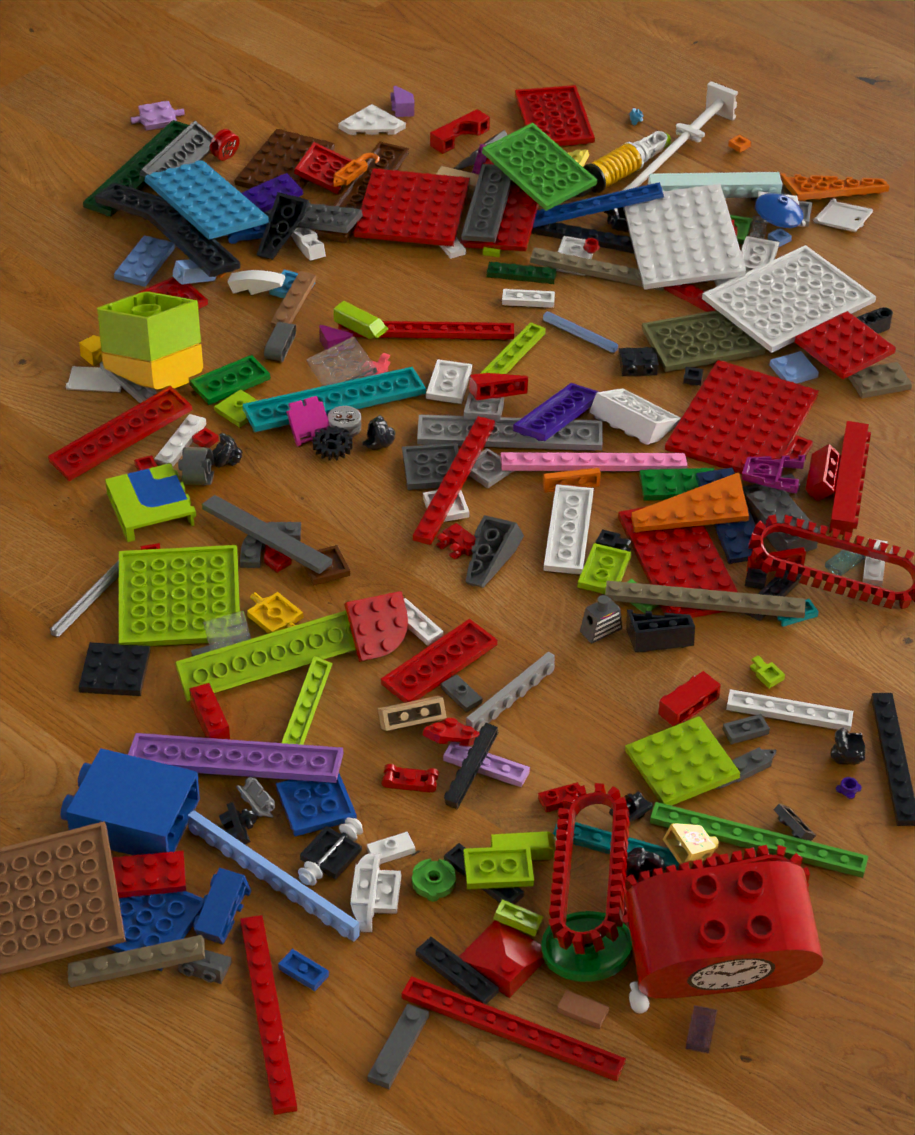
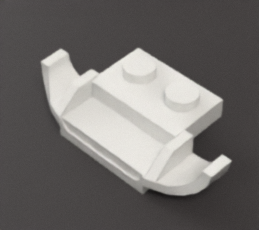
M380 853L366 854L355 866L350 903L353 915L359 922L361 932H372V917H374V913L397 914L401 871L380 870L379 863L382 860Z

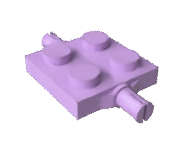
M162 101L138 106L140 116L131 117L130 119L132 124L141 122L147 131L164 128L172 120L177 121L176 116L185 115L183 108L174 110L169 101Z

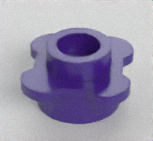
M846 777L842 779L841 785L836 786V791L842 793L848 799H853L855 794L861 791L862 787L856 779Z

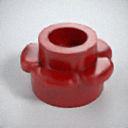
M594 238L586 239L583 249L588 253H595L600 249L598 240Z

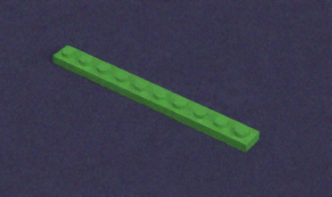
M655 802L650 817L651 824L667 828L671 824L700 825L709 837L715 836L718 841L748 849L754 847L756 851L758 846L767 845L769 854L773 855L776 853L777 845L787 847L784 856L787 859H791L797 853L803 858V863L861 878L864 877L868 861L867 855Z

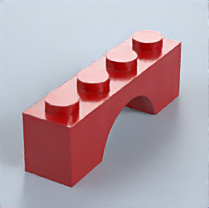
M476 109L430 132V146L444 154L455 148L456 137L466 134L479 136L489 131L490 116Z

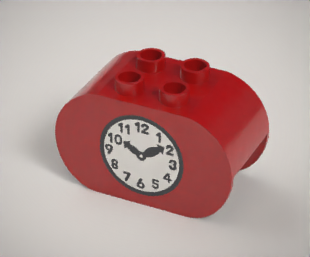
M766 861L671 871L647 878L635 884L624 895V906L627 911L638 974V986L640 992L646 996L673 999L780 987L807 978L823 965L824 960L805 872L796 864Z

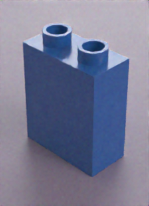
M100 748L92 764L84 763L78 776L79 789L75 796L68 794L65 797L61 806L60 816L62 820L68 821L69 830L105 821L110 850L129 855L175 852L188 825V814L193 810L195 811L200 801L197 771Z

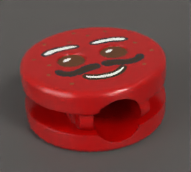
M229 129L220 130L211 140L210 153L221 161L231 158L239 147V137Z

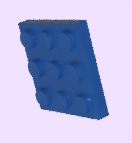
M338 773L336 783L287 780L276 783V790L294 837L322 830L326 826L333 827L345 824L347 818L357 819L340 773Z

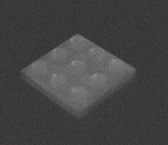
M355 337L347 339L307 359L308 365L323 386L363 378L377 373L376 366Z

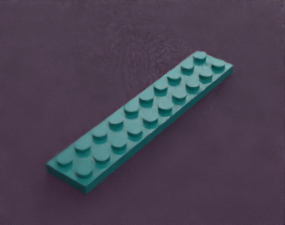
M408 367L243 404V411L254 432L289 425L290 422L286 412L289 411L288 404L302 400L303 406H305L304 399L317 396L319 402L323 401L325 412L328 416V413L338 406H351L355 409L423 395L426 394V387L415 369Z

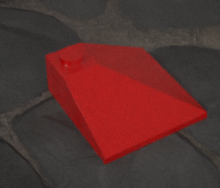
M494 920L459 956L460 959L499 987V992L508 998L544 963L539 943L519 930L497 920Z

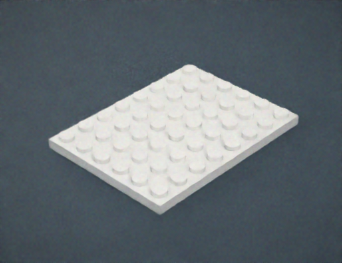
M721 184L663 191L664 198L623 207L644 289L746 276V268Z
M805 245L747 272L746 276H739L704 292L702 299L772 353L793 343L795 336L846 311L852 314L874 303L876 296Z

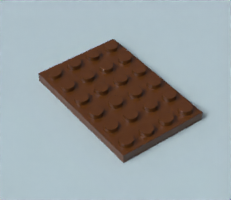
M276 129L235 178V185L251 189L287 173L303 190L309 180L294 174L296 166L314 142L332 151L335 149V143L284 131L283 129Z

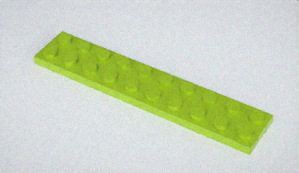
M345 610L175 662L188 702L190 701L189 688L209 683L213 692L218 693L309 665L312 662L313 656L325 660L354 651L356 648Z

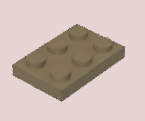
M898 362L867 367L848 377L861 398L910 390L912 387L911 381Z

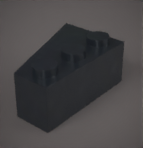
M627 609L626 630L635 652L694 646L695 624L691 615L665 613V616L652 615V611H646L645 614L633 613V610Z

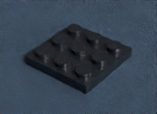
M90 642L79 683V693L141 696L151 652L150 646Z

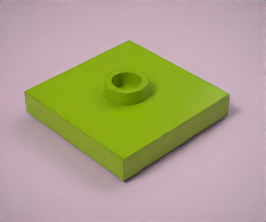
M240 389L214 406V411L240 428L249 422L243 411V404L258 400Z

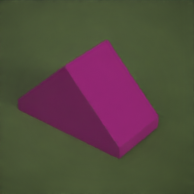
M325 325L319 326L320 342L328 355L353 348L352 333Z

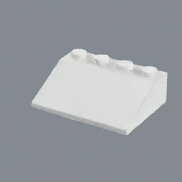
M623 388L597 392L589 412L595 415L596 419L610 423L611 427L624 430L626 435L639 438V441L644 444L658 442L676 427L681 420L680 417Z

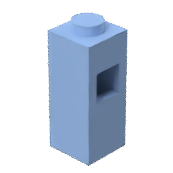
M191 259L177 260L175 262L172 276L181 284L216 280V277H209Z

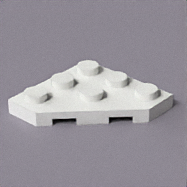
M371 104L338 123V127L349 135H356V132H366V135H379V132H388V135H395L406 128V123Z

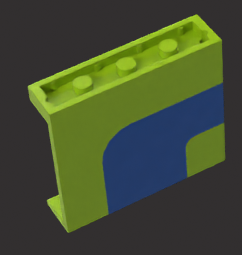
M171 463L105 479L107 495L127 542L135 541L134 529L187 516L188 522H190L191 526H194L195 508L190 506V497L188 494H185L184 484L179 482L178 471L173 469Z

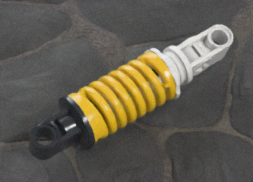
M656 131L640 141L634 143L626 142L594 162L586 164L583 168L597 179V183L595 186L577 194L576 197H583L591 191L600 193L617 181L635 171H639L648 159L663 151L667 135L662 131Z

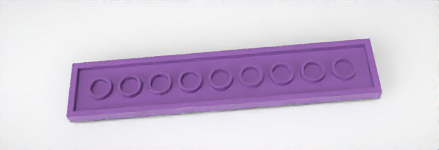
M136 733L128 755L197 771V773L336 783L343 758V748Z

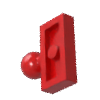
M576 782L539 792L538 800L546 813L564 808L562 800L567 794L575 800L579 798L576 788L580 787V785Z

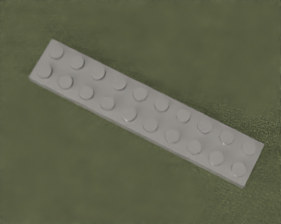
M419 415L417 444L457 443L458 446H462L476 420L464 419V416ZM501 417L500 422L495 421V427L484 446L602 451V421L573 420L546 441H538L536 438L523 436L513 431V424L522 418Z

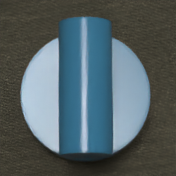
M633 108L629 113L631 124L637 125L638 121H643L642 117L644 115L639 109Z

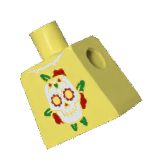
M671 824L663 837V841L678 863L689 862L690 868L694 860L702 859L704 864L706 858L712 856L719 844L718 839L715 836L709 837L700 825Z

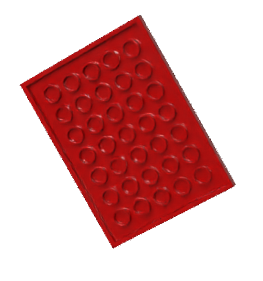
M717 360L667 440L665 450L673 453H685L686 457L723 469L733 468L734 472H739V474L743 472L747 457L771 456V460L781 459V455L795 438L816 401L819 390Z

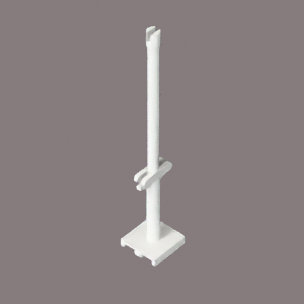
M710 81L707 84L706 110L691 125L676 124V134L680 136L623 190L639 187L649 177V174L657 170L687 139L701 142V137H704L705 133L699 129L714 114L733 121L736 118L734 111L737 107L735 98L738 91Z

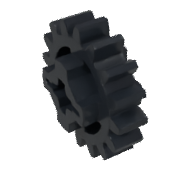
M327 426V430L321 428L320 433L316 432L315 437H313V450H316V455L321 454L322 459L328 457L329 461L332 458H335L337 461L338 457L344 459L345 454L349 455L350 450L353 448L352 436H349V432L344 433V428L338 430L337 426L334 429Z

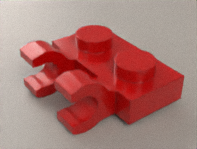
M457 523L446 528L436 536L440 541L436 546L441 550L452 544L450 549L453 552L449 556L454 560L463 554L467 556L473 554L472 546L475 545V536Z

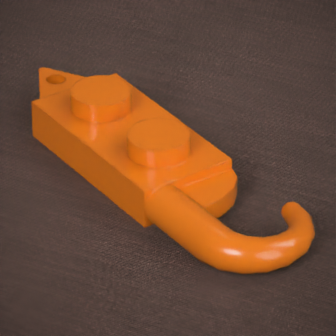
M365 153L356 160H352L334 174V187L350 184L367 171L368 164L365 160L374 158L375 164H377L379 156L374 153Z

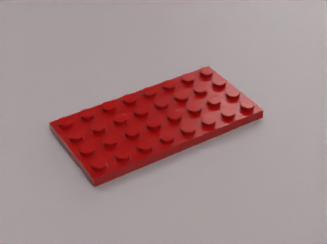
M488 158L483 162V164H494ZM512 181L496 241L462 240L461 237L460 243L465 248L484 249V247L526 252L539 204Z
M645 507L618 512V519L628 539L631 540V546L650 585L738 592L704 525L634 532L631 518L632 512ZM660 605L664 615L665 613L688 614L692 618L726 612Z

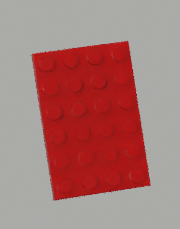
M576 85L515 90L516 101L525 126L534 123L559 146L595 143V136Z

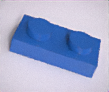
M294 949L278 964L279 970L313 991H316L329 977L327 969Z

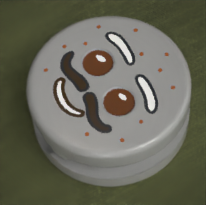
M338 406L328 413L327 418L331 429H334L335 426H337L338 430L344 428V433L349 432V436L352 437L361 431V414L354 407Z

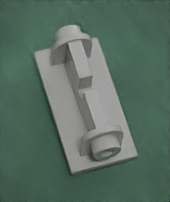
M247 778L244 787L236 786L241 793V797L253 807L252 811L260 817H273L270 811L275 808V801L266 791L262 792L264 788L256 778Z

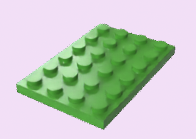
M534 123L482 148V153L545 211L595 186L597 183V179Z

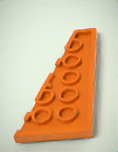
M780 173L782 183L793 196H797L798 201L889 192L888 183L880 178L856 180L853 177H846V180L838 179L837 176L811 175L810 178L801 176V174H795V177H786V174Z
M738 472L634 511L631 518L634 532L749 521V513Z

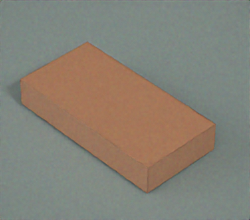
M566 990L557 1007V1012L600 1029L609 1012V1007Z

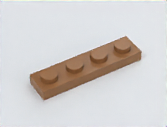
M303 271L298 273L271 320L272 327H275L277 322L292 324L316 281V275Z

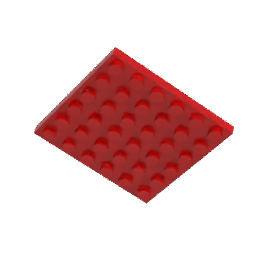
M373 168L361 206L363 216L356 223L354 237L454 247L470 185V178Z

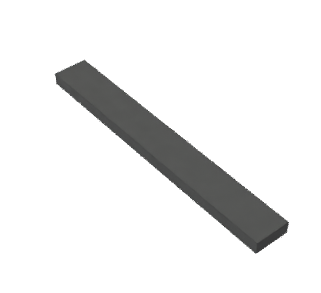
M216 495L202 503V509L319 574L332 565L330 557Z

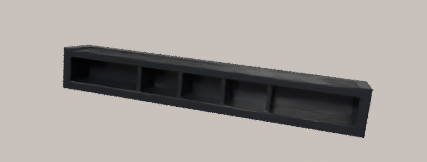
M485 723L484 727L480 728L479 736L475 738L473 747L469 749L467 758L463 760L461 769L457 771L455 780L451 782L449 791L444 795L446 805L455 809L459 808L499 734L498 727Z

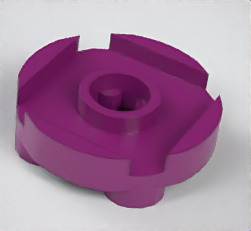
M480 144L472 171L474 174H480L482 164L486 161L487 157L482 153V148L487 145Z

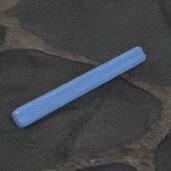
M546 311L543 315L545 322L611 353H615L618 350V344L549 311Z

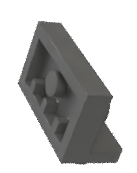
M205 950V959L178 964V970L186 976H195L207 982L222 984L232 961L229 956Z

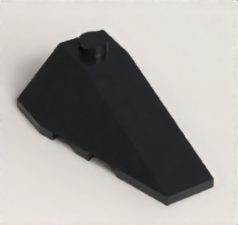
M280 192L277 193L257 256L271 260L275 258L303 219L309 204L308 199Z

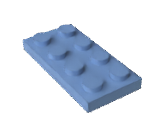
M143 236L116 270L114 279L146 287L173 252L175 244L166 240Z

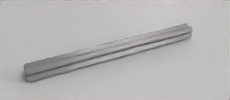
M119 560L50 628L52 635L59 637L119 577Z

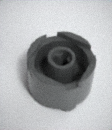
M206 447L183 448V457L178 462V468L182 471L183 484L210 485L214 476V471H211V465H214L212 450Z

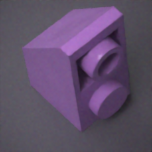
M393 86V92L390 93L395 117L414 116L413 94L400 87Z

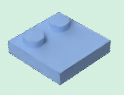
M801 351L771 359L769 364L780 379L796 384L818 378L819 374L817 369Z

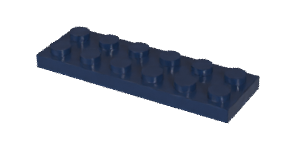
M733 468L696 473V481L698 486L701 487L735 473ZM749 508V521L714 524L729 564L748 561V556H751L753 549H748L755 523Z

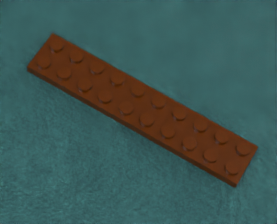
M379 141L371 152L379 156V162L375 164L374 158L365 160L368 164L367 171L346 186L333 206L361 210L373 168L398 170L409 154V148ZM356 224L348 233L316 229L315 232L319 237L346 243L353 234Z

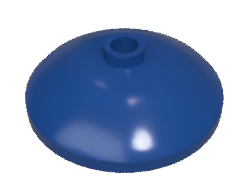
M763 194L758 197L755 203L757 213L764 220L778 227H797L804 218L801 207L793 199L783 194Z

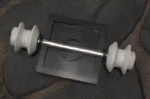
M347 818L345 824L339 826L340 833L326 826L301 852L300 860L305 862V868H300L298 874L302 883L311 886L315 885L316 879L322 878V872L336 880L362 852V846L354 842L357 840V835L363 833L362 824L359 820Z

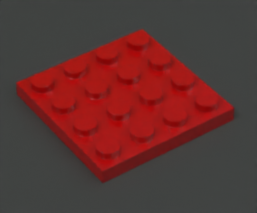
M848 311L795 336L794 341L841 379H845L885 359L896 351L895 346Z

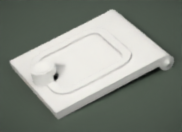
M832 198L813 221L817 224L856 232L873 213V209L837 202L835 198Z

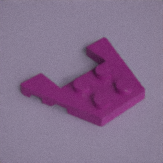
M798 455V459L782 456V459L771 460V456L747 457L742 472V480L797 493L799 479L781 478L783 467L803 469L806 455Z

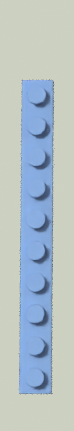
M193 810L188 814L189 830L194 835H199L210 846L218 848L226 857H231L237 861L242 868H247L253 872L258 879H263L269 883L274 890L285 894L290 901L304 907L308 913L320 918L325 925L332 926L343 937H348L354 942L360 936L359 922L196 811Z

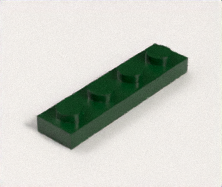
M489 262L487 277L554 284L556 268Z

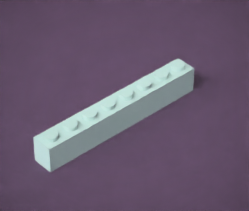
M779 172L649 174L648 185L660 182L663 191L721 184L724 198H758V192L781 194L782 189Z

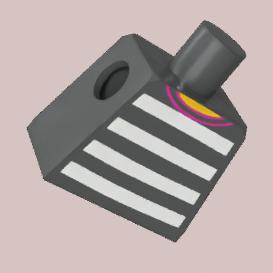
M601 595L596 603L586 607L580 632L591 644L622 629L621 610L608 596Z

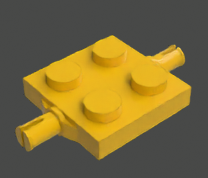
M256 592L250 596V599L256 605L247 610V617L267 633L296 626L295 623L304 618L303 612L279 592L266 598L260 597Z

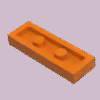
M599 468L547 473L544 474L543 489L545 493L555 492L556 484L588 488L599 487L601 472Z

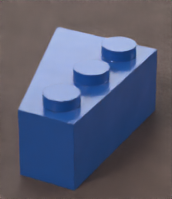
M219 868L217 874H214L211 879V889L209 894H206L203 898L202 911L200 915L196 916L193 927L196 934L202 935L204 939L224 944L235 923L233 918L236 911L241 912L243 904H240L245 895L249 896L252 890L244 875Z

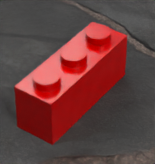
M830 444L811 455L806 491L817 502L835 493L841 455Z
M702 671L698 675L692 676L683 685L676 687L670 694L664 695L659 701L658 715L672 726L683 723L719 699L721 684Z
M206 683L189 688L191 707L205 738L230 740L229 724L210 684Z

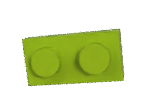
M502 899L493 919L535 937L542 923L543 916Z

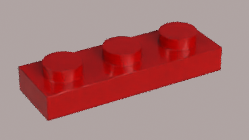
M804 547L769 554L775 558L804 566L806 550ZM748 556L747 571L748 567L761 570L764 560L761 559L754 563L751 557ZM771 566L769 572L777 571V567Z

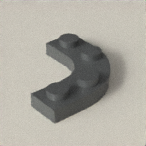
M301 522L267 523L301 541ZM247 535L241 547L240 568H260L261 553L266 544Z

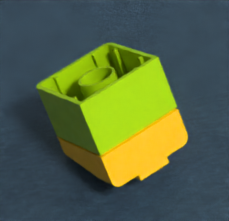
M141 292L97 308L103 367L106 370L137 385L152 389H166L169 386L173 388L180 387L189 383V377L202 371L203 358L202 347L199 344L201 343L197 300L153 292Z

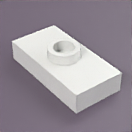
M408 832L369 843L367 844V851L369 854L380 853L382 860H380L379 864L414 854L415 846Z

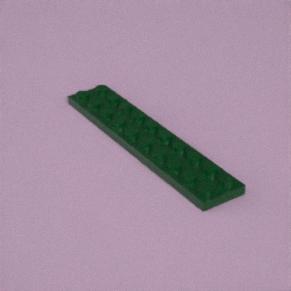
M172 120L83 201V207L110 217L113 216L118 210L95 202V196L114 182L141 190L147 183L145 182V177L140 174V171L189 125Z

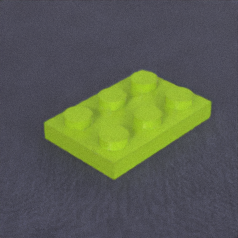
M594 543L578 580L577 587L605 594L607 581H622L631 558V552Z
M530 846L464 849L467 889L534 886Z

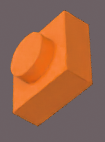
M738 135L729 140L728 146L741 153L751 147V141Z

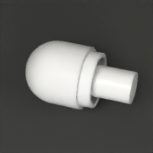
M637 981L630 984L629 1001L633 1011L641 1014L649 1008L648 996L640 992Z

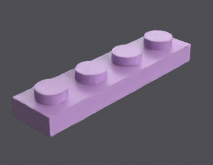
M451 742L443 755V761L462 767V762L467 758L468 751L472 747L460 746L457 742ZM488 753L478 773L522 787L530 773V767Z

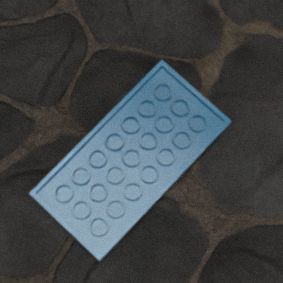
M196 161L188 165L184 164L177 168H168L165 171L153 172L145 176V182L209 240L269 223V217L204 161Z

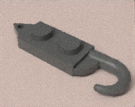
M759 747L732 760L740 771V778L714 789L724 788L734 782L738 783L771 767L772 760L776 755V749L762 750Z

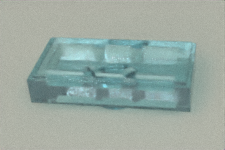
M842 550L826 561L825 567L836 575L842 576L864 560L865 556Z

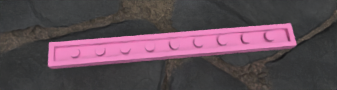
M501 452L500 455L502 471H573L599 468L600 471H640L687 468L685 453Z

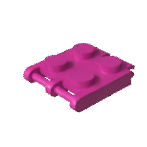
M317 396L304 399L305 406H303L302 400L288 404L289 411L286 412L297 447L305 442H313L316 432L320 433L321 428L327 430V426L330 427L323 401L319 402ZM309 435H310L309 438L300 440V438H303V437H306V436H309Z

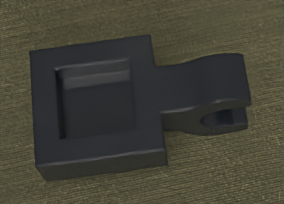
M602 529L595 541L596 544L631 551V548H629L631 540L622 539L619 533Z

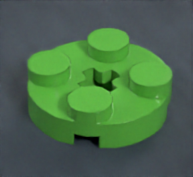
M425 859L419 862L413 869L412 886L419 895L426 897L429 901H437L439 898L450 894L455 888V869L445 860L431 861V859ZM429 877H438V880L431 881Z

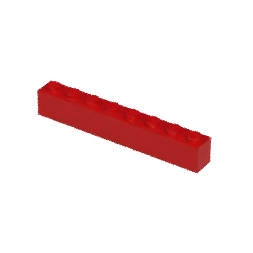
M852 421L846 422L829 533H831L833 528L841 530L840 535H844V532L852 533L853 529H857L859 518H855V516L859 517L861 506L857 505V503L861 504L862 493L859 491H863L864 480L861 479L865 478L866 468L862 467H866L868 458L865 455H868L869 444L867 443H870L871 432H868L869 424Z

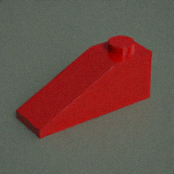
M498 373L472 374L469 380V392L476 401L528 394V376Z

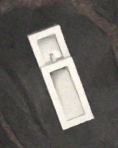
M300 227L293 231L291 234L293 240L309 260L326 256L324 243L318 240L316 232Z
M248 270L232 273L227 283L233 293L249 290L250 294L253 295L282 287L286 277L283 274L270 271Z

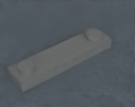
M407 1004L368 1074L369 1082L390 1089L429 1018L428 1011Z

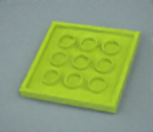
M700 716L625 745L626 753L660 803L666 805H675L740 778V771Z

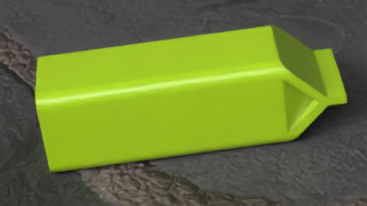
M342 301L333 310L335 322L368 339L379 338L389 329L381 319L346 301Z
M549 831L491 834V847L530 846L532 861L550 860L554 857L557 838Z

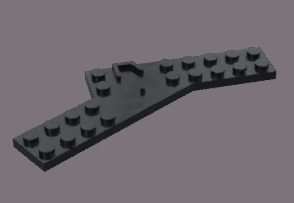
M115 182L95 196V202L148 219L209 277H216L219 274L233 272L241 268L240 261L214 238L209 240L162 197Z

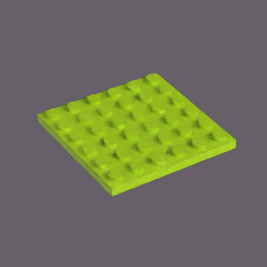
M237 545L119 551L120 645L162 646L216 643L241 637Z

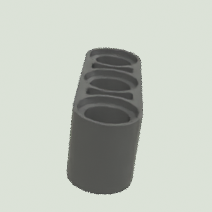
M277 322L265 347V359L284 361L296 335L295 324Z

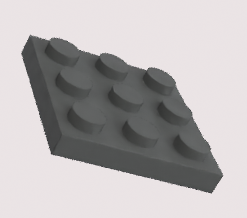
M458 444L402 447L407 489L439 488L459 451Z

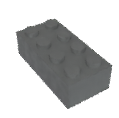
M768 487L746 495V503L755 525L760 520L765 525L767 517L776 514L777 523H782L784 516L789 515L793 517L791 526L795 525L797 518L803 519L805 521L802 529L806 530L810 519L785 491ZM815 527L814 532L818 533L819 530ZM774 532L766 536L767 540L777 551L804 547L807 552L816 549L818 542L782 532Z

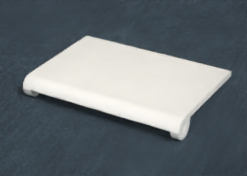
M72 366L69 381L66 383V390L121 392L122 388L121 385L99 367Z

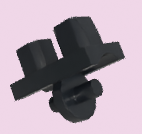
M639 791L635 794L629 793L624 796L630 814L628 816L630 822L635 819H641L645 816L646 812L653 808V804L647 801ZM611 808L609 809V814L613 817V809Z
M233 802L227 804L229 811L219 815V818L225 829L232 825L234 827L225 832L239 841L242 840L245 845L250 843L246 827L248 829L253 828V824L257 821L256 813L248 811V809H243L242 813L236 810Z

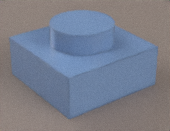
M779 228L769 233L767 239L779 242L780 247L790 242L792 235Z

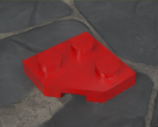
M449 717L425 727L422 736L438 744H448L449 741L459 742L460 746L473 745L475 738L480 733L475 731L473 727L465 726L459 723L457 719Z

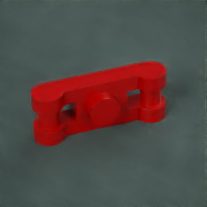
M386 764L384 767L385 775L382 777L381 784L385 788L433 793L437 788L436 780H438L439 771L434 768L419 770Z

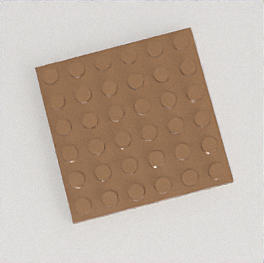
M105 821L0 848V974L126 942Z

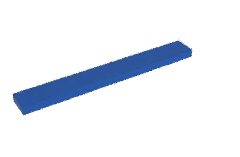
M660 182L557 205L547 211L540 209L537 210L533 227L664 198V193Z

